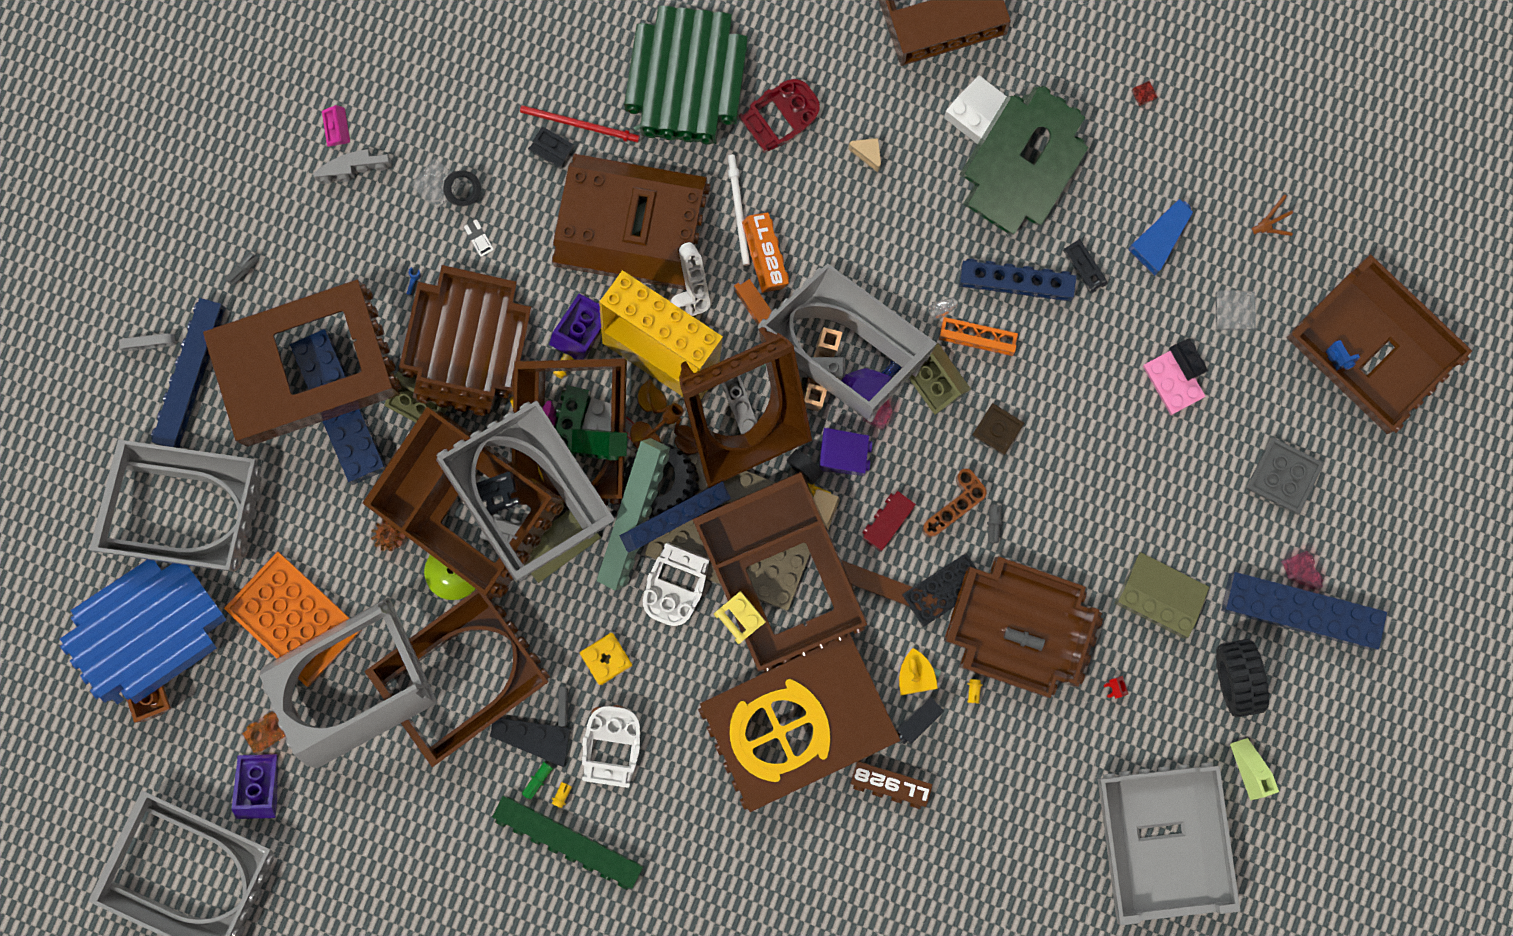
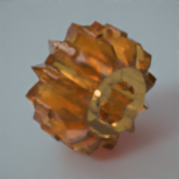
M382 519V526L377 522L375 525L378 529L371 530L372 533L376 534L371 537V540L376 541L374 546H381V551H385L388 548L390 552L393 551V545L399 548L400 546L397 541L403 542L404 539L399 537L402 533L384 519ZM386 531L391 533V535L388 536V539L384 538V535L387 534Z

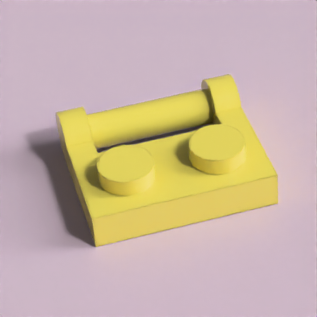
M741 591L713 613L716 618L719 617L733 634L737 644L744 641L766 622ZM730 609L746 630L743 633L725 614V611Z

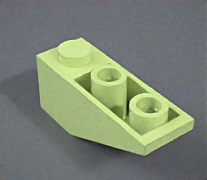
M1246 738L1231 743L1230 746L1250 800L1278 793L1279 790L1271 770L1249 739Z

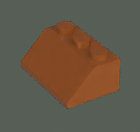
M163 685L136 704L132 699L127 700L134 723L146 722L163 715L171 709Z

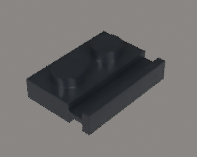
M542 126L528 150L561 169L575 146Z
M1190 338L1169 348L1187 381L1208 372L1205 362L1200 357L1196 346Z

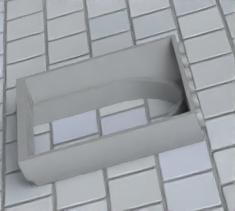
M828 263L822 269L818 268L812 278H807L803 286L793 292L790 299L786 298L779 309L775 308L769 315V318L767 320L763 319L758 325V329L765 327L767 331L774 334L779 333L787 338L794 345L798 369L870 423L874 420L878 409L911 375L915 377L918 375L923 363L928 360L937 344ZM803 318H821L837 322L857 333L903 368L870 401H867L805 353L795 336L793 321Z
M537 401L532 404L530 402L523 404L518 412H509L499 423L497 420L490 423L485 431L481 432V430H478L470 435L471 438L469 440H460L453 445L454 448L450 451L445 449L436 455V461L516 583L524 580L529 574L587 538H592L597 532L606 528L615 520ZM506 446L514 448L536 461L545 471L583 530L523 566L479 496L475 480L477 459L483 447Z
M118 440L89 550L235 572L242 566L243 557L248 552V545L246 544L248 538L252 535L251 523L256 518V502H259L261 497V491L259 490L261 467L257 465L255 459ZM125 470L199 480L214 484L233 498L238 510V517L234 527L220 539L201 547L174 548L108 538Z
M390 598L380 601L266 664L261 669L259 675L263 683V690L271 701V709L279 719L278 725L286 735L288 747L292 749L293 754L307 767L319 768L438 703ZM384 618L414 685L337 726L319 728L302 721L293 705L292 694L297 678L306 664L320 652Z
M141 790L88 902L161 936H242L245 930L243 925L254 911L252 906L255 900L258 901L263 890L261 887L263 882H267L271 875L269 870L274 861L275 854L267 847ZM147 811L210 840L226 851L233 859L241 876L243 886L242 901L232 910L221 916L199 918L180 913L114 882L113 879L145 812Z

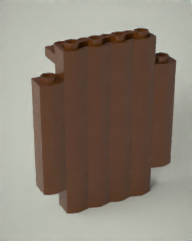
M441 265L437 286L418 282L398 371L407 378L417 376L413 398L417 402L423 404L434 402L438 407L446 408L447 406H452L460 412L471 410L476 415L485 416V414L490 413L494 393L501 398L513 397L514 361L521 360L531 311L530 306L513 303L516 281Z
M997 556L993 561L990 574L972 567L967 568L945 633L944 642L965 649L959 668L1046 698H1051L1057 690L1056 681L1073 687H1079V684L1083 683L1085 673L1083 672L1085 666H1088L1091 655L1089 653L1091 647H1094L1097 637L1095 634L1097 629H1100L1103 618H1101L1102 613L1099 612V609L1081 606L1087 595L1085 586ZM1007 627L1023 633L1026 631L1029 632V635L1045 639L1042 651L1028 646L1022 647L1019 643L1004 639Z

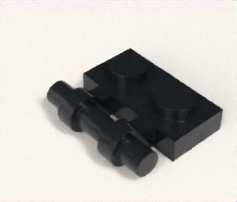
M506 472L476 483L481 501L483 503L486 502L487 507L485 508L491 516L498 514V511L504 509L511 510L514 509V506L521 504L519 497L511 499L510 496L511 493L517 492L512 472ZM503 498V502L495 504L494 499Z

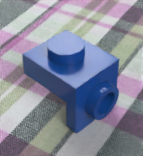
M1341 340L1334 342L1326 350L1328 358L1331 360L1336 371L1343 368L1348 370L1356 365L1355 362L1360 358L1359 354L1349 356Z

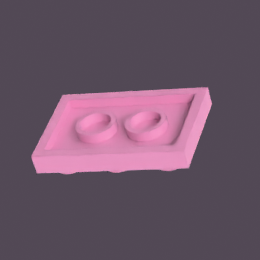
M1171 351L1143 365L1170 415L1206 397L1195 378L1187 381Z

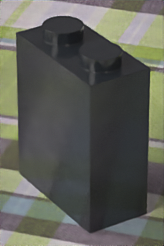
M928 697L895 729L902 744H912L944 712L932 697Z

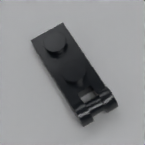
M1080 239L1063 249L1090 294L1096 292V289L1100 286L1104 287L1108 284ZM1095 275L1097 280L1092 282L1090 277Z

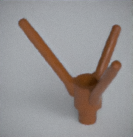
M1286 195L1282 196L1262 222L1251 228L1254 235L1260 232L1293 235L1292 232L1277 230L1272 227V224L1293 214L1292 210L1271 221L1269 220L1287 197Z

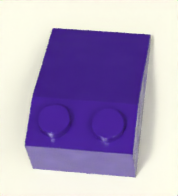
M579 293L552 332L549 345L576 360H584L601 332L599 304Z
M238 755L232 800V812L235 818H276L278 755Z

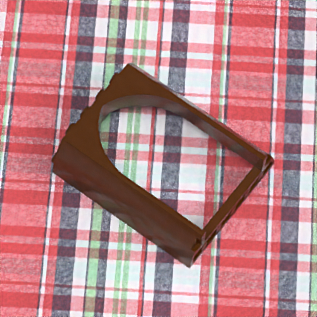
M765 327L759 328L761 344L701 371L693 373L686 361L681 363L680 387L708 488L812 441L794 345L781 334L769 332ZM766 364L771 393L766 410L758 422L743 435L726 436L711 431L707 427L699 393Z
M621 358L514 361L513 412H518L520 407L527 402L532 404L537 401L541 408L545 405V377L548 371L612 370L611 431L625 432L627 360ZM512 448L511 462L562 498L542 467L525 453ZM619 456V460L606 459L602 470L591 482L606 506H609V504H621L624 496L625 456ZM538 467H539V469H540V471H541V473H542L544 482H543V480H542V478H541V476H540V474H539ZM510 494L511 499L516 498L514 495Z
M478 590L472 592L409 638L419 662L452 638L472 631H491L501 634L511 641L513 650L512 670L500 694L491 703L434 745L430 746L411 718L401 723L432 768L549 682L548 678H550V675L545 668H541L539 665L541 660L535 652L533 653L528 650L530 645L524 637L518 636L516 632L519 630L516 625L510 620L507 621L505 618L507 613L502 606L496 605L492 600L493 597L485 596ZM396 648L364 672L383 699L386 700L394 696L387 685L405 673L407 669Z

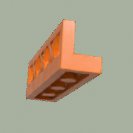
M748 279L741 285L739 282L734 285L735 293L756 324L759 325L763 319L767 320L772 311L752 281Z
M944 317L939 340L1013 356L1016 350L1018 333ZM946 323L954 324L958 331L946 330ZM966 328H973L976 335L964 334L962 331ZM985 332H991L995 339L982 338L981 335ZM1004 336L1013 337L1011 344L1001 342L999 339Z

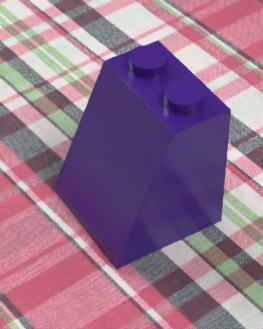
M824 428L819 467L823 472L865 476V472L870 469V460H867V452L871 453L872 441H869L868 435Z

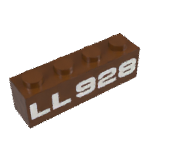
M859 761L855 764L850 784L854 785L853 789L862 792L865 789L872 790L871 795L883 798L885 794L891 796V801L902 804L904 800L910 802V807L920 810L921 806H927L933 785Z

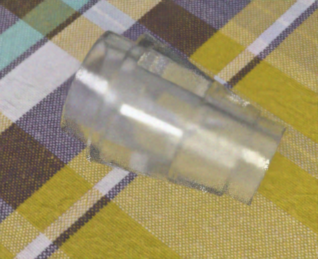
M953 297L932 302V305L929 306L930 315L934 320L942 319L958 308L957 300Z

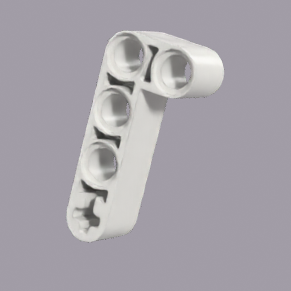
M685 243L680 247L679 255L687 291L675 295L671 299V303L689 315L694 316L709 309L710 298L702 257L694 244Z

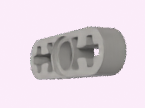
M158 334L119 340L120 351H136L175 345L174 334Z

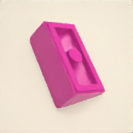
M334 105L323 110L322 117L327 146L331 147L349 143L350 137L345 108Z

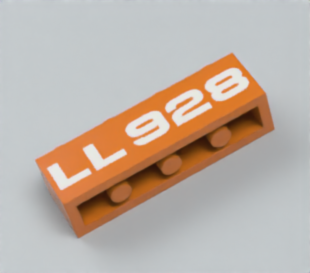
M768 212L749 215L742 221L761 292L782 290L789 284V276L783 265L784 258L779 251L778 238L774 234L773 220Z

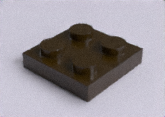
M992 403L972 436L1004 456L1025 423Z

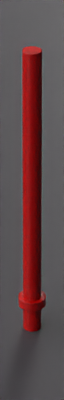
M523 105L520 108V113L618 137L626 142L629 140L639 143L640 135L632 134L628 130L621 131Z

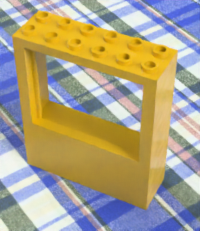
M623 270L599 301L602 344L682 397L683 394L679 382L682 362L686 361L693 373L720 362L723 336ZM708 390L699 393L700 399L703 398Z

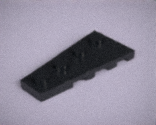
M499 718L492 723L490 737L565 767L571 728Z

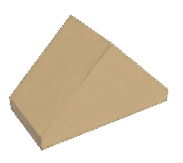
M878 138L851 141L849 143L848 150L878 172L880 170L881 160Z

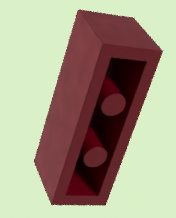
M898 491L888 496L885 500V503H887L886 507L883 510L880 508L873 517L876 519L872 525L868 524L862 532L864 534L863 540L879 552L883 551L916 505Z

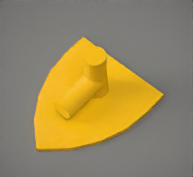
M914 648L907 654L900 669V695L938 689L932 665L922 653Z

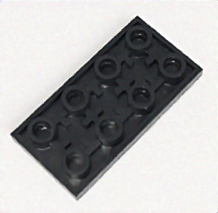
M967 553L902 594L922 627L955 607L967 568L977 569ZM917 588V589H919V590H922V592L913 591V590ZM927 593L934 595L932 598L937 597V605L934 606L932 603L930 604L931 609L928 607L924 608L926 602H920L922 595L924 597L928 596ZM914 594H917L919 596V599L916 601L914 598ZM940 600L945 601L944 606H941L939 604ZM915 603H918L922 609L921 611L916 609ZM935 609H943V611L940 614H938L937 616H933V611Z

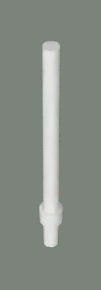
M732 154L728 155V176L732 184L743 266L750 265L747 239L742 225L744 216L738 180L740 174L736 166L735 155Z

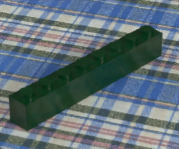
M506 795L502 796L492 815V818L496 819V824L502 827L508 825L513 828L512 832L523 836V834L530 836V841L538 845L543 843L548 846L547 849L555 854L561 852L566 855L565 859L573 863L577 860L583 864L582 867L590 872L596 870L601 873L600 877L608 881L611 878L618 881L617 885L623 889H633L643 870V865Z

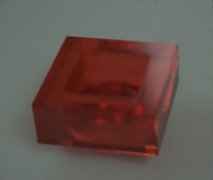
M1150 81L1131 90L1139 107L1157 99Z

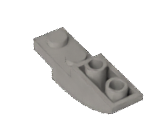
M366 149L337 157L320 167L313 175L317 182L321 184H328L333 180L347 182L355 178V171L359 173L367 172L369 169L383 171L388 167H392L388 154L372 156L370 151Z
M737 376L722 383V387L739 431L743 435L757 421L740 376Z

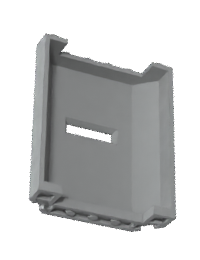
M1213 762L1201 763V767L1189 768V764L1177 765V769L1170 770V766L1158 767L1156 772H1150V769L1138 770L1139 774H1131V771L1119 772V776H1115V773L1103 774V778L1098 779L1117 924H1137L1143 920L1213 912L1219 914L1240 912L1220 766H1213ZM1181 825L1182 833L1140 838L1139 829Z

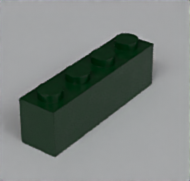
M572 429V452L579 453L581 457L619 460V456H627V433L594 429Z

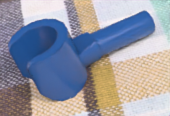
M413 267L408 272L410 276V283L406 293L408 295H411L415 282L421 278L419 269L416 275H412Z

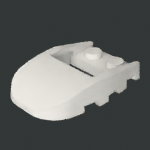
M668 541L648 575L647 586L643 596V607L651 618L667 625L677 626L685 623L690 618L701 598L710 559L709 557H704L671 544ZM663 564L671 565L698 576L699 580L694 592L658 578Z
M604 706L592 713L587 724L586 734L582 743V765H584L582 781L629 788L640 750L639 720L628 709ZM593 740L632 745L629 766L591 761Z

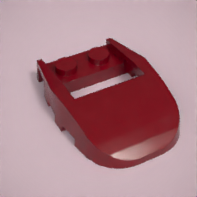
M791 79L780 83L776 88L771 90L769 88L758 100L750 104V109L746 113L739 114V120L760 146L762 152L766 153L789 143L812 124L819 113L820 104L814 92L805 82ZM772 101L793 129V131L781 139H778L759 113L760 109Z

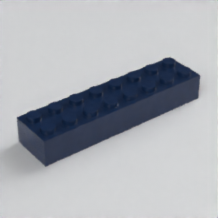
M325 329L289 344L309 390L348 377L331 335ZM362 408L322 421L350 484L355 485L385 470L387 465Z
M1238 572L1229 574L1221 611L1371 651L1379 650L1387 616L1386 611Z

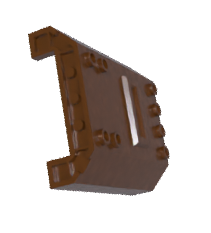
M574 154L572 157L573 163H570L568 166L553 246H555V251L552 255L554 267L615 278L623 270L643 283L686 290L679 249L685 243L698 244L700 233H697V228L702 225L703 215L700 212L701 208H705L707 198L705 195H709L711 184H708L707 177ZM639 196L648 197L640 236L632 235Z
M1371 254L1350 272L1286 337L1386 434H1390L1393 431L1397 433L1404 426L1402 423L1411 416L1409 412L1413 408L1415 410L1424 403L1422 399L1436 391L1437 388L1435 386L1439 382L1443 383L1450 376L1448 372L1458 365L1463 366L1470 359L1468 355L1472 352L1459 337ZM1341 340L1349 356L1359 354L1360 358L1355 362L1356 365L1348 370L1343 368L1336 371L1331 360L1328 358L1326 350L1334 342ZM1389 341L1394 348L1367 375L1362 368Z

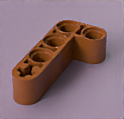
M962 469L956 476V483L963 493L924 523L922 532L926 537L933 538L986 497V488L970 469ZM967 474L970 477V482L963 483L960 476ZM979 489L982 493L981 498H975L972 495V491ZM958 501L966 502L967 508L965 510L959 509L957 507ZM942 513H950L952 516L951 521H944ZM938 520L940 524L934 529L935 533L933 531L929 532L927 530L928 524L933 526Z

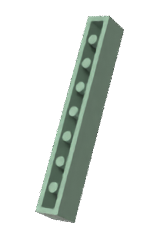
M651 438L640 442L597 577V582L614 591L627 586L630 579L629 573L635 564L636 552L639 550L638 548L628 553L619 535L647 521L652 512V502L658 493V484L663 478L662 471L664 465L669 459L670 447Z

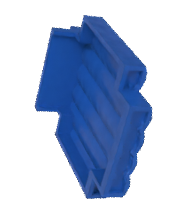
M147 559L70 610L74 615L71 619L77 627L60 638L63 643L60 647L66 655L70 654L73 658L70 660L76 670L80 668L82 671L80 677L86 685L90 683L92 686L90 692L96 700L100 698L106 703L113 699L118 705L124 700L119 694L122 692L127 700L132 699L136 704L217 649L207 633L225 622L226 618L188 565L173 563L164 570H161L154 560Z

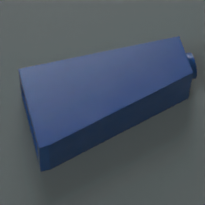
M1179 199L1129 247L1128 250L1154 276L1163 267L1193 211L1190 205Z

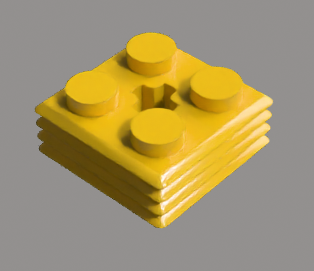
M609 633L580 651L582 659L598 685L606 683L632 666L630 659L613 633ZM603 654L611 656L609 664L601 662Z

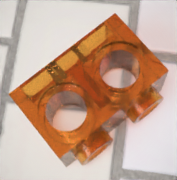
M273 711L264 715V720L261 722H253L246 727L247 730L242 733L253 753H260L286 737L280 727L276 731L271 729L272 722L275 720L279 721L276 713ZM260 731L262 738L257 742L254 739V734Z

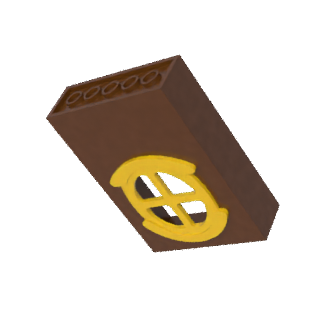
M850 633L846 634L847 637L843 640L836 641L835 639L824 648L819 649L818 647L808 652L805 656L801 655L700 703L701 708L698 711L702 719H707L709 726L706 728L710 737L716 738L718 744L715 745L719 756L723 755L726 760L723 765L727 773H732L734 780L731 782L735 791H740L743 797L740 799L744 810L748 809L749 812L757 810L901 741ZM779 700L792 701L802 706L806 711V715L785 726H781L771 704ZM759 708H764L772 723L773 731L753 741H747L745 732L749 719ZM809 722L813 726L811 742L800 756H795L785 734ZM778 738L788 758L787 762L781 764L764 762L755 757L753 748Z

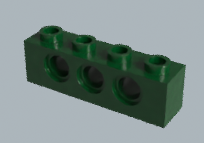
M567 385L566 390L563 389L560 400L563 403L562 407L557 410L556 419H558L557 427L554 426L562 440H568L567 447L575 458L576 452H572V429H582L591 393L587 389ZM576 403L578 407L575 411H569L568 405ZM566 421L573 422V426L569 430L563 429Z

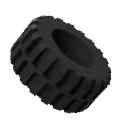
M668 443L664 444L670 447L669 459L665 465H670L674 468L675 482L668 493L653 500L651 505L652 512L649 517H655L695 496L694 491H698L699 485L696 483L699 480V475L695 472L697 469L695 464L684 452ZM630 456L628 459L629 465L628 467L625 466L624 492L636 456L634 458Z
M1243 639L1220 644L1216 649V667L1222 695L1232 716L1238 718L1264 713L1269 708V687L1264 664L1254 641Z

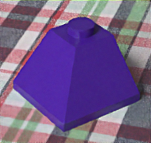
M863 368L845 374L841 381L867 401H870L892 377Z

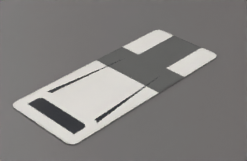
M477 220L464 226L481 257L493 251V247Z

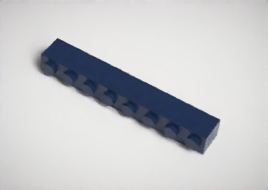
M199 298L198 302L194 305V315L188 323L187 336L181 343V354L175 361V372L169 379V390L163 397V408L157 415V426L151 433V442L156 445L180 448L210 358L203 332L221 325L226 307L220 303Z

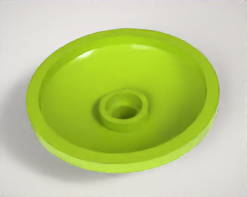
M429 555L425 563L424 576L428 587L435 595L446 600H460L476 590L456 573L449 574L448 567L432 555Z

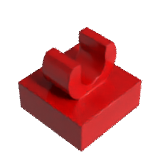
M1123 676L1113 678L1103 685L1104 688L1108 686L1112 688V693L1107 695L1108 698L1115 697L1117 699L1129 694Z

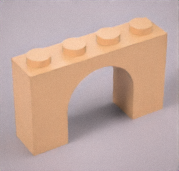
M823 327L818 338L814 357H834L838 351L842 332ZM808 377L803 395L806 409L819 412L823 407L827 390L810 377Z

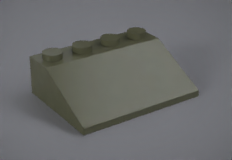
M1139 552L1114 604L1185 639L1189 638L1197 622L1209 586Z

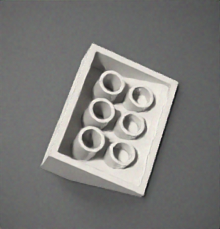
M979 75L946 110L944 118L978 144L1007 96Z

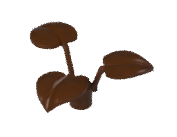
M651 379L646 381L638 391V405L645 412L653 411L654 414L664 412L663 420L654 429L646 422L639 421L634 423L630 429L633 445L639 448L640 442L649 438L660 442V437L655 432L664 423L674 424L676 422L674 434L677 436L674 442L677 448L688 455L698 453L692 428L686 425L679 426L682 421L680 417L684 414L682 406L673 403L666 407L667 402L661 391L654 386Z

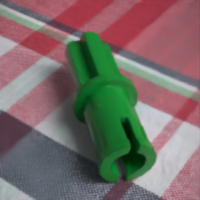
M543 761L535 775L531 776L532 779L523 790L522 795L527 799H532L540 786H544L543 782L553 768Z

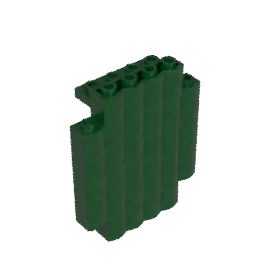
M658 6L655 26L647 23L636 24L624 107L625 112L631 114L642 113L640 122V133L642 136L648 138L659 137L670 141L675 139L683 140L687 143L694 141L710 145L717 143L718 122L725 125L737 124L748 36L730 34L732 14Z

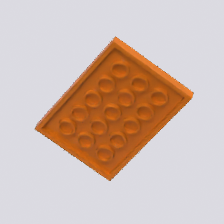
M278 551L224 608L276 658L285 655L350 619ZM362 630L317 654L306 664L298 679L305 686L310 687Z

